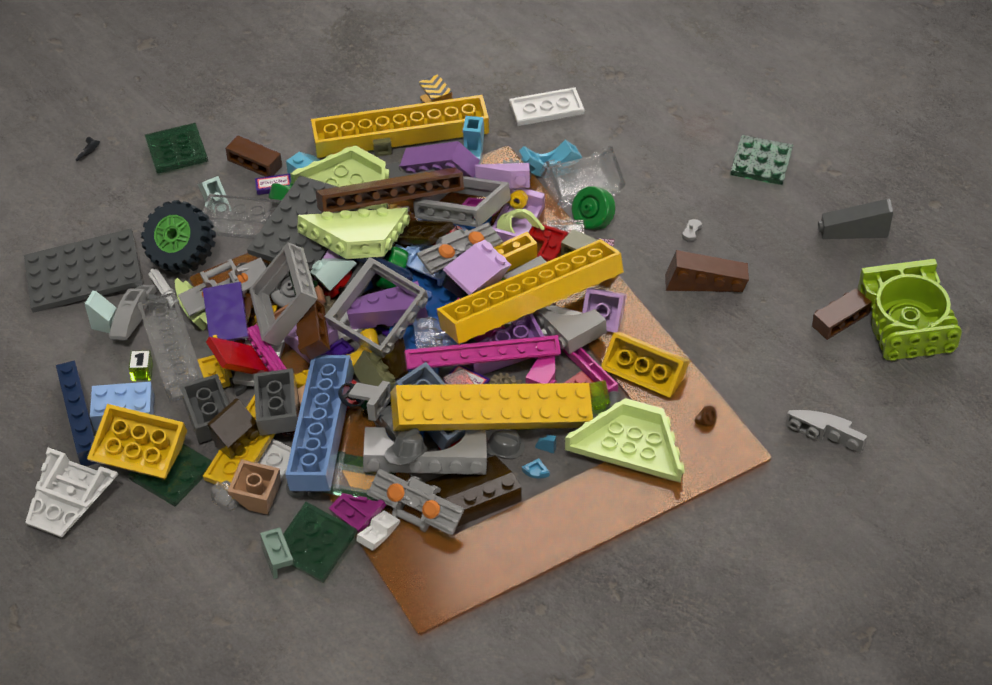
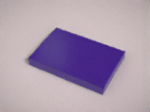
M241 282L203 288L209 336L217 335V338L229 341L249 338Z

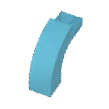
M466 116L463 127L464 147L480 160L479 164H481L484 143L483 117Z
M564 140L553 151L545 154L535 153L525 146L519 150L522 155V161L529 163L531 173L544 177L562 173L573 167L583 158L577 147L567 140Z

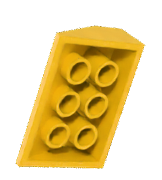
M107 404L87 459L166 479L181 451L187 429L184 422Z

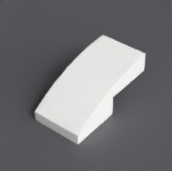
M382 511L371 519L369 527L357 535L356 541L373 551L390 536L399 525L400 520L388 512Z

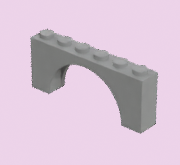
M539 256L505 274L503 279L506 280L546 263V261ZM543 307L533 313L538 325L546 330L548 336L558 335L560 348H564L569 354L607 333L606 319L595 309L582 314L565 315L555 313Z
M365 427L363 472H377L378 469H382L386 472L486 475V430H466L463 439L450 448L425 452L410 464L395 465L386 461L384 457L385 451L394 444L386 434L385 427Z

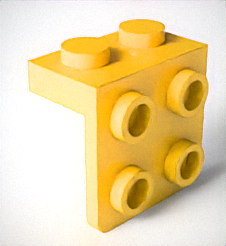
M214 355L197 359L203 378L218 374L222 387L230 386L231 370L222 368Z

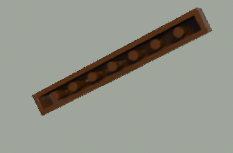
M454 167L316 190L317 208L322 213L337 212L464 190L463 172Z

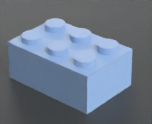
M138 382L92 386L90 419L93 430H98L107 404L154 415L155 396L152 383Z

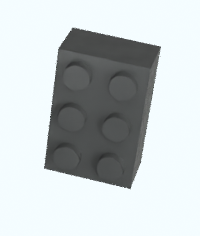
M293 368L254 374L256 423L260 436L295 431L299 416L297 381Z
M218 374L180 385L183 402L198 443L213 439L207 423L229 405Z

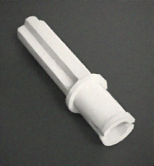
M151 269L149 277L161 293V296L167 297L170 309L173 311L179 309L181 305L175 295V290L170 288L158 269Z

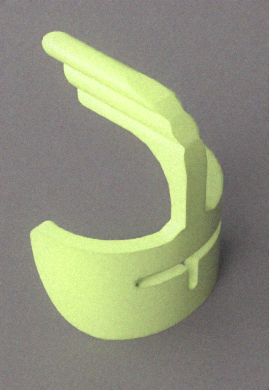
M515 209L502 214L497 222V229L515 233L512 228L513 217L526 218L533 227L540 228L541 230L545 229L534 214L526 209Z

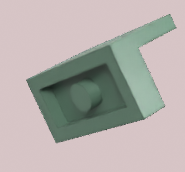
M280 527L260 533L261 547L273 579L278 578L277 569L293 565V558Z

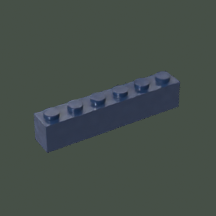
M75 360L58 364L56 369L80 465L90 466L97 464L98 462L87 459L95 436Z

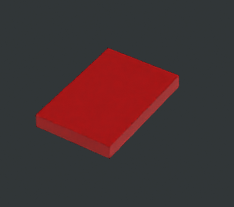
M210 336L206 340L207 345L222 368L249 374L269 372L252 345Z

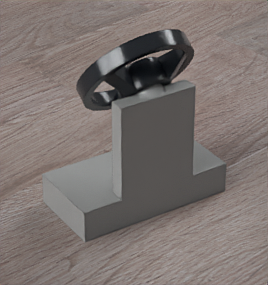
M382 381L379 386L362 383H344L338 390V396L342 403L350 408H359L367 400L368 420L376 421L391 400L390 382ZM350 387L346 394L342 395V388ZM348 398L352 401L356 400L360 404L354 405L349 403L345 399Z

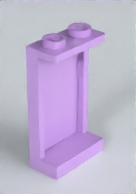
M510 188V195L515 190H522L527 194L528 203L522 209L532 212L538 219L545 207V194L525 188ZM515 198V201L520 203V200ZM506 203L492 226L503 242L525 232L529 233L532 225L526 218L513 217L512 228L515 233L497 229V222L500 216L515 210L510 203Z

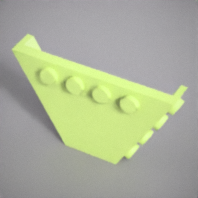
M355 145L350 148H344L336 154H330L320 161H314L304 168H298L290 173L292 184L301 175L340 187L388 179L389 169H385V161ZM387 203L361 207L358 211L361 209H387Z
M408 208L361 209L351 212L343 210L337 213L323 212L322 214L298 215L297 228L298 232L345 259L383 257L388 250H391L393 243L397 242L398 236L403 233L404 228L409 225L410 215H408Z
M625 398L619 403H615L605 412L599 413L591 421L585 422L582 427L570 432L565 437V450L680 483L682 474L685 473L684 464L679 461L678 446L675 447L674 432L670 431V418L665 415L663 408Z

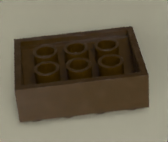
M496 455L487 458L486 475L445 474L425 482L430 486L435 485L441 488V491L435 495L464 508L457 527L522 502V491L518 480L513 472Z

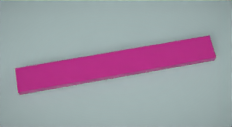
M558 335L404 351L407 371L414 370L425 362L431 368L558 356L561 354Z

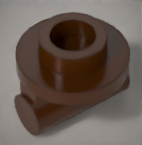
M706 405L694 421L698 425H701V423L712 425L716 421L717 412L712 405Z

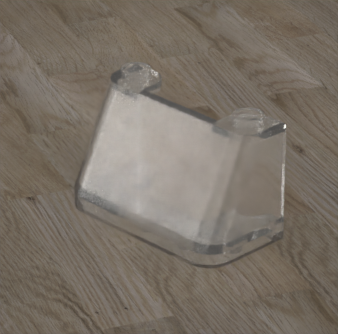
M612 146L604 147L603 153L597 154L595 152L586 158L561 163V161L555 163V160L545 162L540 170V175L558 206H570L575 195L581 189L588 186L604 188L611 195L621 192V189L626 184Z

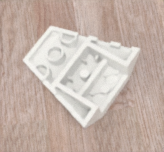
M47 448L46 461L42 465L40 481L37 482L35 498H32L25 523L62 538L117 477L118 472L101 466L98 470L88 468L70 461L65 453Z

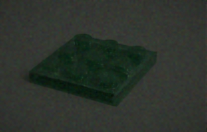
M196 123L145 134L146 143L157 174L208 162Z
M741 135L730 175L783 185L793 144Z
M183 444L166 479L131 471L128 476L131 481L176 507L203 479V475L212 460Z
M305 502L283 533V536L293 558L292 566L324 583L358 531L353 526Z

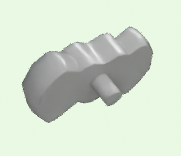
M696 219L689 220L685 231L682 233L683 239L688 242L695 241L697 230L703 227L702 223Z

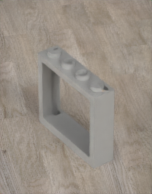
M463 176L464 190L455 191L454 193L486 197L476 207L439 202L448 193L419 197L413 201L415 217L433 221H450L453 224L472 227L481 226L511 199L509 182Z
M287 242L249 289L261 339L268 344L271 343L276 346L283 341L317 300L304 249ZM290 270L296 296L275 320L269 295Z
M369 257L324 317L328 325L384 358L392 352L398 338L401 339L404 336L407 326L415 321L419 310L426 306L428 295L422 287ZM375 273L416 297L380 346L340 322V319Z

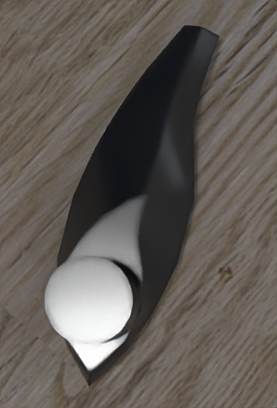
M87 137L86 143L88 145L77 156L76 162L93 152L100 141Z

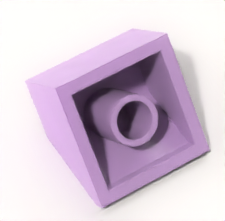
M587 288L582 313L595 309L606 319L607 331L618 332L627 294Z

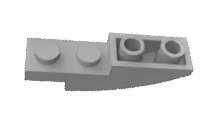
M141 285L126 291L115 312L109 333L110 339H128L143 319L141 311L148 303V295L157 292L155 285Z
M789 410L787 413L786 426L812 439L822 442L824 437H827L859 453H862L865 448L867 435L851 429L852 422L832 414L810 410Z

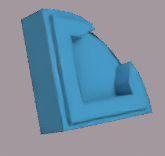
M547 435V437L539 438L535 448L554 454L556 450V436Z
M539 458L522 466V472L529 477L541 479L550 476L549 470Z

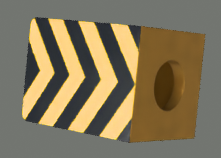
M439 75L419 81V85L426 92V94L420 96V100L423 103L453 99L452 91Z

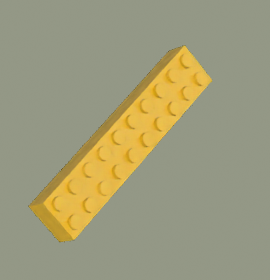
M482 95L311 119L317 158L336 154L344 148H350L355 145L365 151L374 150L373 140L383 138L391 139V147L463 137L466 116L483 117L484 134L489 133V117Z
M601 239L437 308L440 328L458 344L465 343L471 338L483 335L487 331L499 328L508 322L518 320L520 317L534 313L540 308L550 306L554 302L566 299L570 295L582 292L607 279L615 278L624 272L621 252Z
M589 383L396 385L390 392L393 431H410L414 428L419 429V431L580 428L585 422L593 419Z

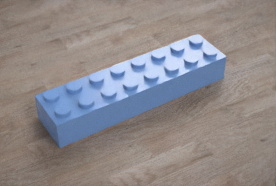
M319 355L310 362L286 470V479L290 491H330L347 409V406L342 403L338 396V390L344 383H352L354 369L350 355ZM343 387L342 395H345L350 387Z

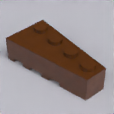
M679 250L675 251L665 274L666 291L743 292L749 281L748 263Z

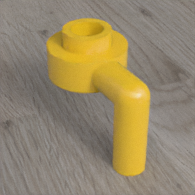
M515 190L510 195L511 199L507 202L515 209H522L528 203V196L522 190ZM515 198L519 199L520 203H517Z

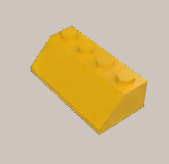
M614 332L601 368L671 398L682 382L690 360L622 332Z

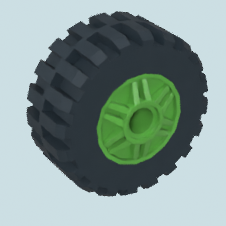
M173 200L172 203L169 201L163 203V207L157 206L154 209L155 212L147 216L149 219L147 223L144 222L143 228L145 229L144 232H141V238L144 239L141 244L142 248L146 250L145 255L147 258L151 259V262L160 268L175 274L180 272L186 274L190 272L189 269L192 271L197 270L199 264L203 266L207 262L205 260L207 256H211L212 252L210 250L212 247H215L216 243L213 241V238L216 237V232L212 230L214 225L209 220V216L196 206L185 201Z

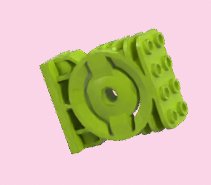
M935 259L861 269L858 290L872 301V330L880 341L879 346L886 360L894 361L904 358L952 353L959 345L962 330L958 326V320L954 317L953 310L950 309V298L945 289L940 285Z

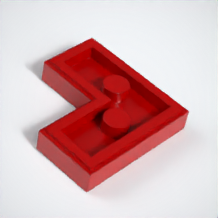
M542 224L545 227L544 230L532 226L529 234L536 242L543 244L537 257L541 256L546 262L557 258L561 252V242L568 235V232Z

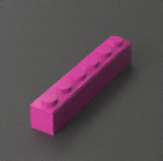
M256 324L248 328L249 338L246 339L250 340L251 345L256 349V353L261 357L262 362L266 364L268 371L287 369L270 343L268 344L261 339L258 325Z
M582 348L570 354L564 349V353L603 390V381H606L608 394L612 391L618 392V383Z

